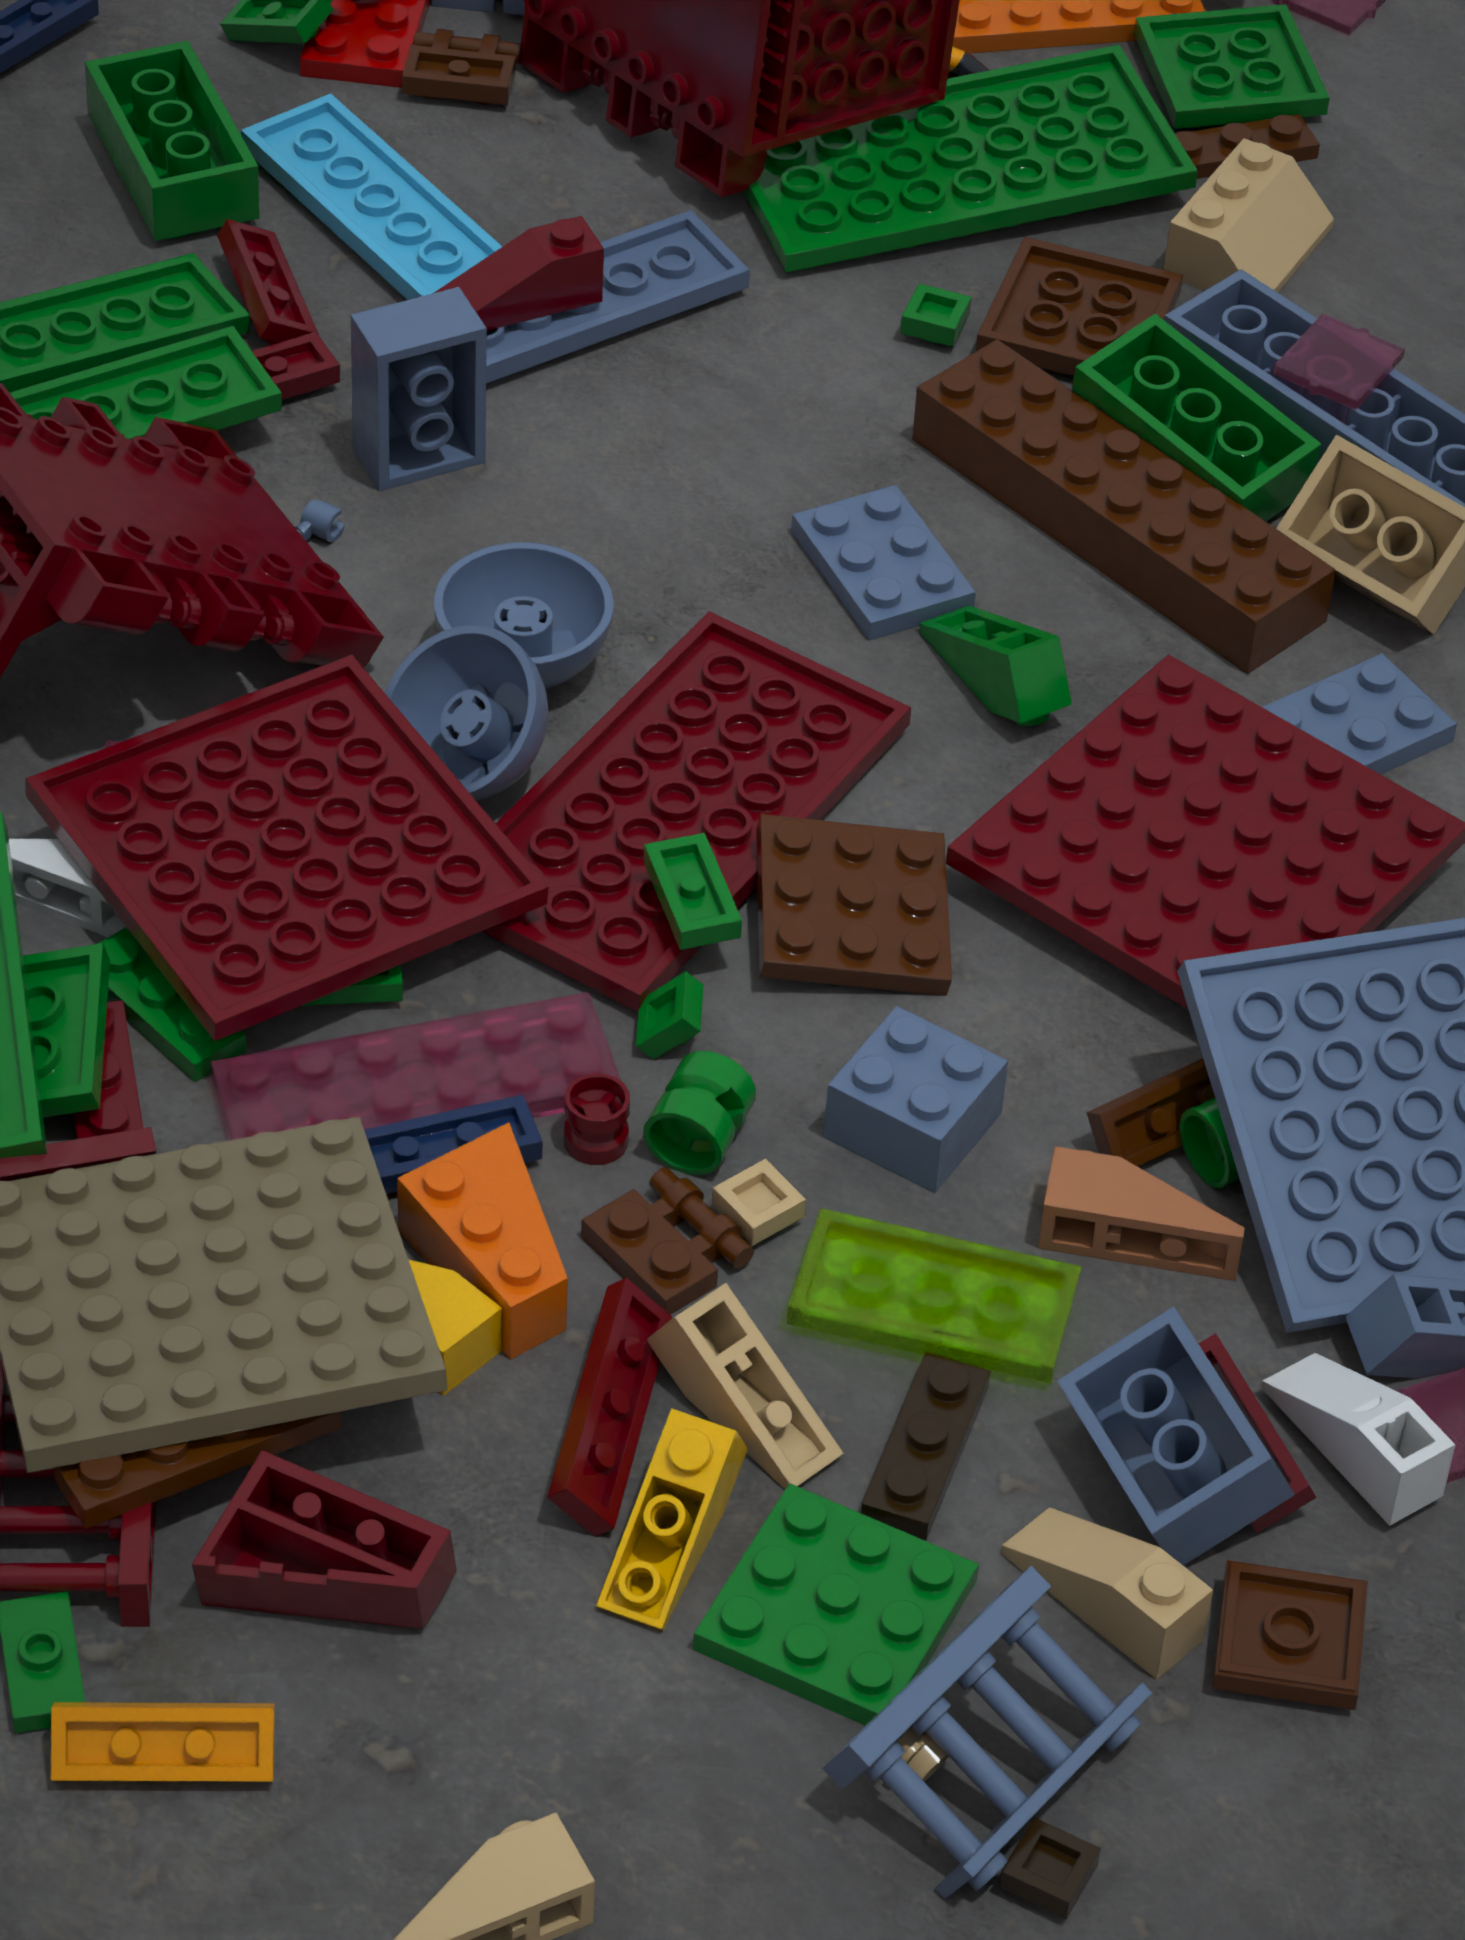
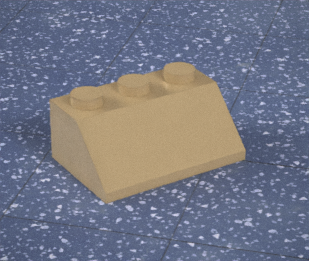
M1243 138L1171 220L1164 270L1183 274V283L1205 291L1242 269L1278 293L1333 228L1334 218L1292 156L1271 149L1263 143Z
M1336 435L1276 529L1335 568L1334 578L1434 635L1465 587V507Z

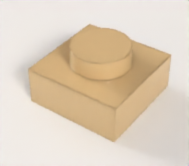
M766 1158L714 1186L712 1192L713 1207L720 1214L728 1215L741 1228L742 1236L752 1246L805 1217L806 1199Z

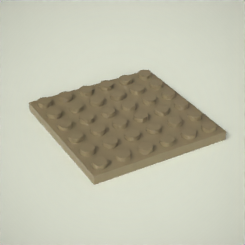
M360 1116L343 1120H326L316 1125L278 1132H261L251 1137L213 1144H196L186 1149L143 1157L131 1156L116 1162L78 1169H61L51 1174L19 1180L0 1181V1358L27 1473L80 1463V1461L111 1457L447 1391L446 1368Z

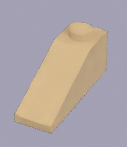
M727 1283L672 1318L646 1339L684 1396L713 1423L736 1430L748 1448L746 1454L784 1489H786L789 1483L796 1486L800 1485L844 1454Z
M1051 1507L1002 1544L1001 1554L1023 1572L1032 1565L1051 1585L1047 1590L1048 1593L1155 1680L1160 1678L1204 1641L1213 1589L1158 1546Z
M556 1812L533 1822L529 1820L519 1821L505 1828L499 1835L488 1839L394 1940H552L594 1923L595 1880Z

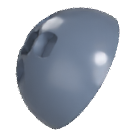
M528 542L493 545L461 558L444 573L437 584L434 594V615L439 633L464 625L487 626L505 633L516 641L533 660L542 677L545 690L571 680L592 662L608 636L614 608L613 594L607 580L590 562L562 548Z
M464 625L442 631L427 639L405 658L392 676L385 691L388 698L476 801L493 797L518 781L535 761L545 738L548 723V700L539 670L530 656L516 641L505 633L491 627Z

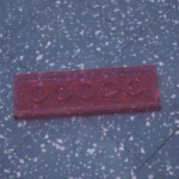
M589 992L211 1061L212 1082L230 1140L251 1137L261 1132H278L316 1125L326 1120H343L359 1116L363 1128L368 1129L522 1094L525 1097L532 1117L538 1118L565 1113V1091L569 1084L580 1076L589 1073H604L614 1076L621 1081Z

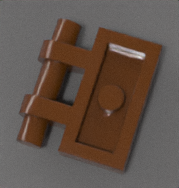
M437 29L435 34L415 32L414 45L410 46L402 75V94L419 95L428 99L447 98L474 101L484 105L493 103L508 105L516 73V64H519L521 43L501 41L500 35L484 34L483 39L454 36L453 30Z
M663 1167L654 1173L649 1182L650 1188L661 1199L650 1205L635 1189H632L583 1218L581 1222V1237L623 1278L629 1279L671 1315L717 1287L718 1269L712 1264L713 1262L724 1257L734 1268L738 1269L745 1266L751 1260L754 1249L741 1238V1228L728 1215H717L703 1202V1192L690 1179H679L670 1169ZM686 1221L699 1235L688 1241L674 1227Z

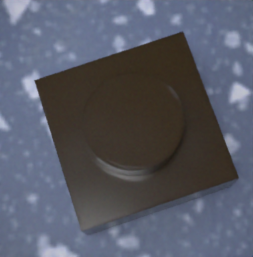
M1034 1817L1002 1871L1000 1889L1067 1920L1098 1866L1101 1848Z

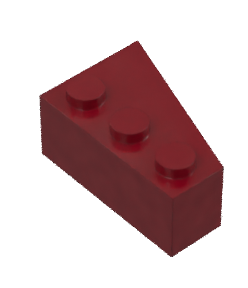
M263 1450L192 1563L201 1605L424 1629L457 1572L451 1530Z

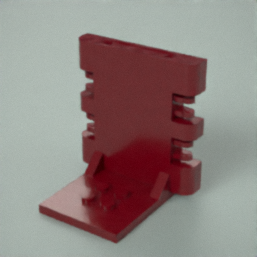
M524 0L525 7L519 64L563 93L586 87L591 83L598 87L603 84L605 92L609 94L606 121L629 137L646 134L659 128L665 131L670 129L673 137L678 140L675 167L720 197H724L748 189L750 184L759 179L766 164L767 150L944 100L960 0Z
M0 383V678L21 641L60 620L69 624L132 635L144 634L154 623L163 624L168 620V622L172 623L173 627L179 629L189 643L195 646L236 652L243 649L250 640L256 641L262 638L266 640L265 643L273 646L282 659L292 663L321 667L353 655L363 668L369 663L384 636L341 585L338 572L319 558L254 478V469L236 456L215 429L155 417L144 437L135 436L131 440L124 438L125 435L117 430L98 404L67 397L61 398L51 417L41 416L37 420L31 418L32 415L26 414L5 386Z

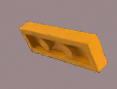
M54 1702L51 1707V1781L273 1782L275 1703Z

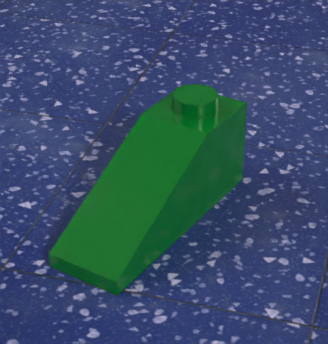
M970 605L919 623L920 633L990 712L1013 720L1019 726H1033L1048 721L1051 718V712L1072 705L1059 636Z

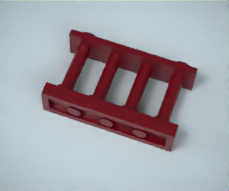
M0 1360V1535L109 1534L110 1541H121L120 1555H107L106 1563H0V1592L106 1591L107 1599H119L121 1627H150L157 1501L150 1502L87 1529L84 1528L71 1506H1L3 1478H55L54 1468L27 1473L22 1450H6L8 1423L16 1422Z

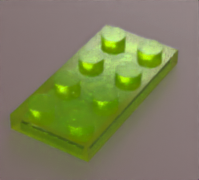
M820 1208L788 1305L787 1324L924 1355L925 1352H930L987 1370L1051 1384L1079 1286L1082 1266Z

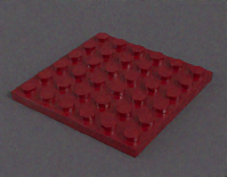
M1168 654L948 845L946 864L1188 1009L1177 973L1184 960L1373 932L1465 843V822Z
M353 655L25 778L27 799L214 1041L547 904L549 886Z

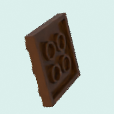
M1024 237L977 334L976 351L998 339L1037 367L1048 369L1058 374L1074 376L1077 365L1153 314H1157L1164 320L1165 315L1173 311L1181 293L1183 274Z
M760 814L756 828L760 977L947 996L952 982L944 833Z

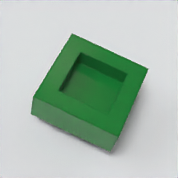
M919 283L901 316L900 333L920 338L927 342L953 347L970 315L972 297Z
M685 971L649 993L638 1009L636 1047L654 1060L674 1047L686 1044L696 1034L701 1032L704 985Z

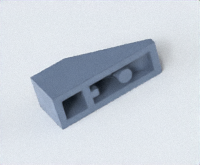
M1393 1274L1345 1316L1367 1375L1418 1379L1465 1369V1280Z

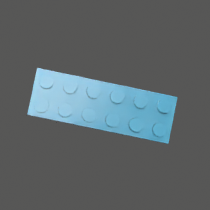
M331 93L241 130V136L255 161L407 300L434 293L502 247Z

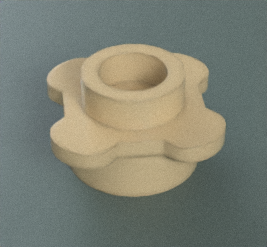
M910 1728L898 1741V1744L905 1750L901 1758L924 1782L949 1758L926 1732L919 1736Z

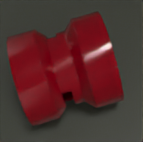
M589 1073L576 1078L566 1089L565 1116L567 1119L564 1123V1147L568 1154L578 1162L588 1165H605L616 1161L624 1155L629 1139L627 1119L630 1115V1092L622 1081L604 1073Z

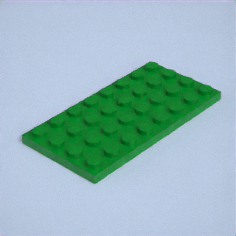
M1114 45L947 79L944 100L767 150L766 164L761 176L743 192L785 272H791L1196 188L1197 169L1120 45Z

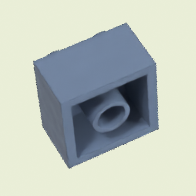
M896 1006L828 1084L824 1138L936 1193L1002 1114L1008 1060Z

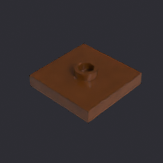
M1227 1560L1223 1581L1212 1689L1355 1710L1359 1693L1368 1581Z

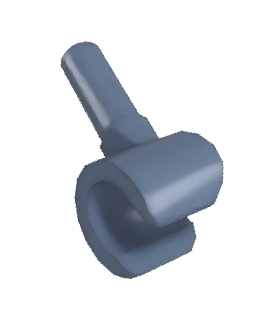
M312 500L304 508L300 524L295 528L305 540H308L314 534L330 543L334 542L344 530V523L336 520L342 513V510L325 501Z

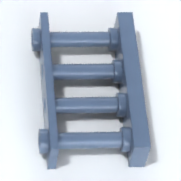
M1032 1565L989 1603L822 1768L842 1790L863 1772L873 1782L880 1778L953 1855L959 1864L935 1887L944 1899L967 1882L975 1891H978L1008 1862V1859L999 1850L1102 1744L1111 1753L1140 1726L1142 1722L1133 1712L1152 1694L1142 1682L1114 1704L1036 1622L1041 1615L1032 1605L1051 1585ZM1000 1637L1009 1646L1016 1642L1094 1724L1071 1749L992 1667L996 1659L987 1650ZM955 1681L964 1690L971 1686L1050 1770L1026 1795L947 1712L951 1704L942 1694ZM910 1726L919 1736L926 1732L1004 1814L1005 1817L981 1841L901 1758L905 1750L896 1740Z

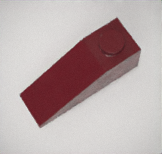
M582 216L561 219L554 223L528 229L434 293L460 287L487 330L599 303L603 299L604 248Z

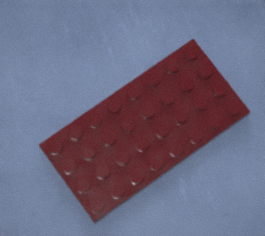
M709 611L495 823L549 886L547 904L481 932L638 1012L647 995L669 982L701 948V946L679 949L644 865V844L705 833L734 903L738 908L757 888L756 828L760 814L821 820L910 725L911 707Z

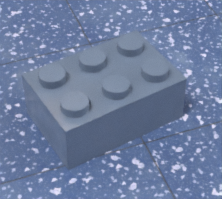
M460 287L351 314L353 451L378 491L485 463L487 328Z
M1174 1306L1057 1380L1154 1539L1165 1552L1183 1566L1295 1495Z

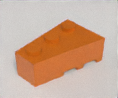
M509 1122L397 1178L399 1233L426 1264L454 1270L502 1307V1351L510 1360L566 1331L568 1277Z

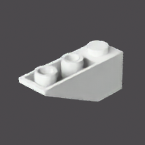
M1317 1353L1262 1380L1261 1388L1389 1526L1443 1497L1455 1444L1410 1397Z

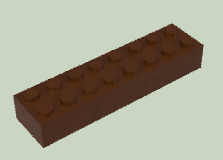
M998 339L917 386L913 441L1246 674L1251 673L1327 622L1335 568Z

